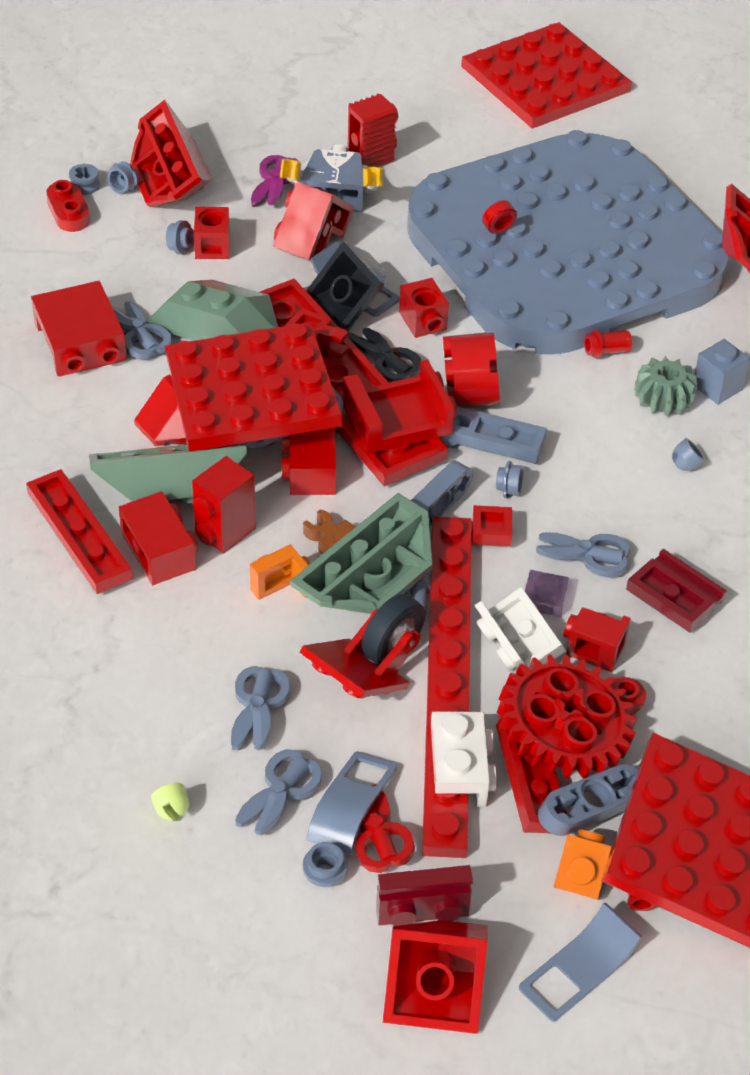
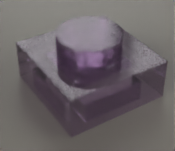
M530 570L525 593L539 613L561 617L569 577Z

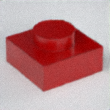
M473 505L472 544L511 546L512 507Z

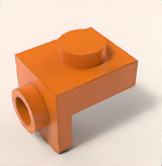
M291 544L271 554L263 555L250 563V590L258 600L289 586L290 580L311 564L306 556H300Z
M579 829L577 837L567 834L554 888L598 900L603 883L601 880L612 850V846L603 844L605 836Z

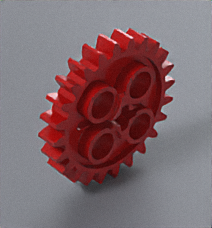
M548 654L544 665L536 657H533L529 667L521 663L515 674H509L498 699L500 704L497 714L503 716L499 724L500 729L510 730L506 742H519L521 744L517 755L523 756L530 753L534 756L531 766L535 767L543 761L547 763V773L550 775L558 767L562 768L566 779L570 778L573 770H577L584 779L588 777L591 769L597 774L605 771L607 766L610 768L617 766L620 758L624 759L636 735L633 727L637 718L629 715L634 705L631 702L622 701L626 693L625 689L613 690L612 685L615 680L613 676L604 680L599 677L601 667L597 666L592 671L586 670L584 659H581L578 665L575 666L571 665L568 655H564L562 662L557 663L554 657Z

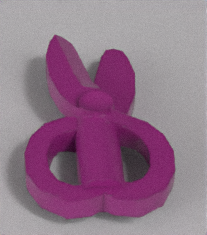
M270 155L261 161L259 173L265 180L252 192L251 206L257 205L267 194L268 205L270 206L275 205L280 200L283 194V185L291 183L287 178H280L282 159L298 161L296 158ZM276 164L273 170H267L268 166Z

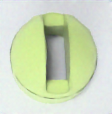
M171 783L162 786L151 795L156 812L164 820H177V814L184 816L188 811L189 797L182 783Z

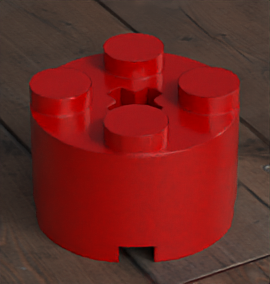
M494 332L443 336L444 358H452L451 360H444L447 386L454 385V387L447 388L448 396H453L456 405L463 408L500 404Z

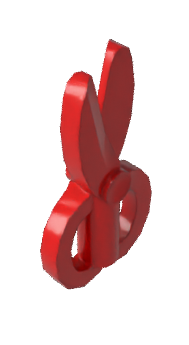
M383 790L362 821L361 827L366 829V831L358 837L356 842V854L361 866L369 872L375 873L389 870L391 866L406 865L413 858L415 852L413 836L408 828L400 823L390 822L391 811L387 796ZM390 835H398L404 840L403 850L397 853ZM369 844H375L380 857L379 861L372 860L367 856L366 849Z

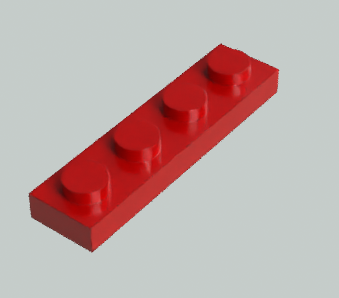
M62 469L26 483L28 495L96 594L133 579L132 568Z

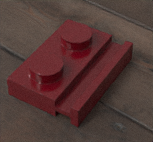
M665 549L659 552L658 557L650 559L628 579L626 586L627 591L689 633L714 611L718 603L722 604L725 601L727 593L726 589Z
M470 865L378 874L379 885H377L376 899L378 926L390 924L399 926L428 920L454 921L460 917L469 916L472 895L471 885H473Z

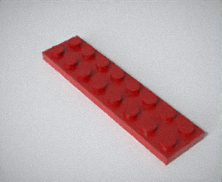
M295 278L260 291V293L270 296L278 327L285 326L301 308L329 317ZM332 320V327H338ZM348 337L341 343L349 347V350L342 358L331 356L322 345H318L331 385L342 400L343 377L358 374L364 388L389 383ZM344 406L341 410L342 426L335 427V430L384 487L448 458V448L439 438L367 454Z

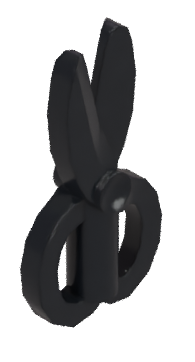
M368 327L362 329L366 339L348 332V338L361 352L377 358L375 368L389 383L408 379L420 373V361L422 360L416 352L402 347L391 348L386 339ZM400 357L410 360L414 365L410 366ZM388 366L397 374L388 372L384 367Z

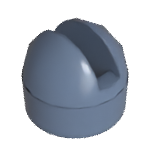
M688 438L677 444L672 453V460L676 467L683 471H691L705 461L703 454Z

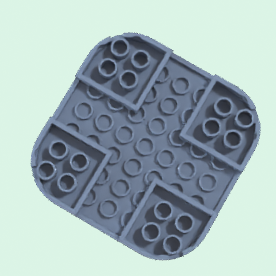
M572 130L568 134L551 137L437 173H431L414 188L409 198L407 230L411 242L431 267L438 264L466 296L465 308L486 333L494 332L495 340L513 349L516 348L517 343L525 348H535V354L572 352L584 348L585 335L591 334L592 330L607 333L610 328L660 312L667 319L701 307L719 293L727 269L729 256L722 248V234L642 153L624 139H615L605 135ZM498 201H509L517 211L515 223L503 233L491 234L482 223L484 212Z

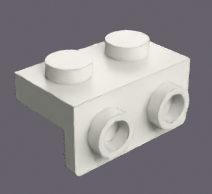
M522 587L489 610L482 601L475 604V607L482 616L476 623L490 642L495 638L498 639L502 646L496 652L509 671L515 667L518 668L521 663L529 667L533 657H536L544 665L548 654H551L556 659L566 652Z
M432 712L431 735L435 793H476L477 807H486L488 791L496 790L495 764H488L487 755H492L493 732L492 729H485L484 713Z

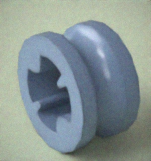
M78 164L70 169V182L75 183L79 187L82 195L92 194L99 189V172L95 166L91 164Z

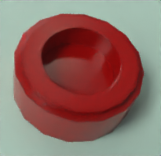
M498 201L486 209L482 217V223L491 234L503 233L515 223L517 211L509 201Z

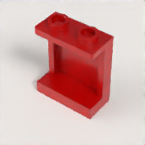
M100 280L31 296L34 323L38 332L43 331L53 355L57 376L61 377L126 360L124 332Z
M429 360L420 361V373L416 377L364 388L358 374L343 377V406L367 454L452 434L453 418H456L458 414L457 405L453 396L447 395L440 372L434 371Z

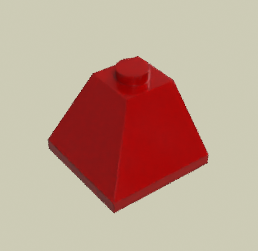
M437 920L393 926L383 1023L478 1034L488 943V925Z

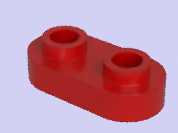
M58 180L47 188V203L60 229L68 232H77L89 225V208L79 187L75 183L68 180Z

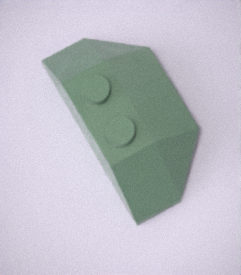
M213 279L187 281L146 321L147 324L163 326L170 334L193 341L214 338L219 335H233L251 332L256 329L278 327L269 295Z
M245 443L189 452L186 444L89 454L91 470L130 501L162 491L167 500L180 499L181 503H193L192 480L225 456L239 463L247 454V448Z
M397 493L290 580V586L321 607L371 614L393 596L404 594L432 570L428 511L400 493Z

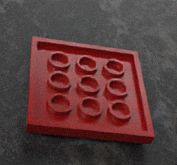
M560 22L462 56L461 67L532 129L631 92L632 81Z
M311 322L293 323L283 327L256 329L251 332L219 335L214 338L181 341L176 344L165 345L166 359L189 452L342 426L341 412Z
M653 733L647 741L601 881L750 948V775Z

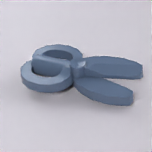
M132 302L124 303L127 315L111 305L121 328L129 331L125 335V347L131 356L137 359H149L155 354L165 352V345L171 344V334L166 328L157 324H146L144 314ZM151 334L159 335L163 338V341L158 343ZM139 341L145 349L136 348L132 343Z
M543 532L539 534V540L551 544L536 546V552L542 556L560 560L577 559L580 562H584L586 568L592 573L603 577L620 576L627 570L630 546L626 540L619 536L598 534L592 536L589 540L580 541L560 533ZM608 544V545L615 546V547H617V548H619V549H614V548H609V547H603V546H598V545ZM595 561L615 564L616 566H603Z
M252 666L245 668L237 676L235 696L239 703L247 707L242 710L233 725L231 732L232 750H237L242 746L252 727L254 749L261 750L266 745L271 730L270 710L282 706L289 697L290 682L288 676L281 670H265L262 667ZM256 677L252 694L246 693L244 690L245 683L250 678ZM276 681L279 683L281 690L277 696L269 698L272 682Z
M285 749L276 753L265 767V781L270 788L255 794L242 806L235 819L236 826L242 827L262 812L254 831L257 835L267 833L282 816L287 799L301 800L308 798L319 788L322 779V769L319 763L312 759H305L303 754L297 750ZM286 761H293L280 777L274 774L280 764ZM307 771L312 774V779L308 784L300 788H294Z

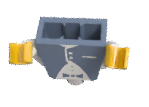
M339 144L334 145L331 150H315L310 160L304 163L282 159L280 178H287L294 185L296 182L333 194L354 206L353 211L362 212L363 191L372 193L376 191L378 186L383 187V168L362 165L359 153L349 152L347 147Z

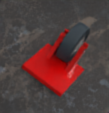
M395 595L387 600L378 610L375 609L371 613L368 620L352 639L303 645L299 653L312 662V667L324 675L332 676L343 684V690L353 697L363 699L365 697L405 690L408 688L410 681L398 674L410 652L416 648L420 641V632L426 616L425 609L417 600L409 595Z

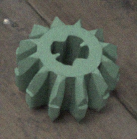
M665 356L662 361L651 358L649 363L641 365L638 371L634 388L636 391L635 396L639 398L640 406L651 408L652 414L661 411L667 417L670 411L681 415L683 409L691 407L698 385L697 376L692 373V366H682L680 359L669 361Z

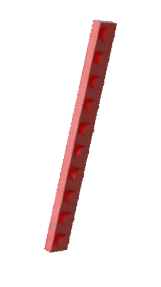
M433 516L422 856L467 857L468 793H435L431 715L432 712H469L472 518Z

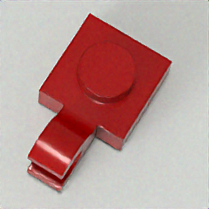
M301 308L285 325L311 322L318 345H322L335 358H342L349 350L348 346L341 344L348 336V332L339 327H332V319Z

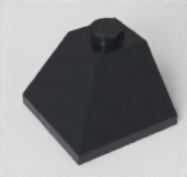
M343 241L306 291L339 328L348 332L385 284L387 272L369 252Z

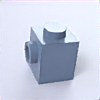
M722 339L700 352L694 374L697 376V389L717 405L739 393L744 388L750 357L726 339Z

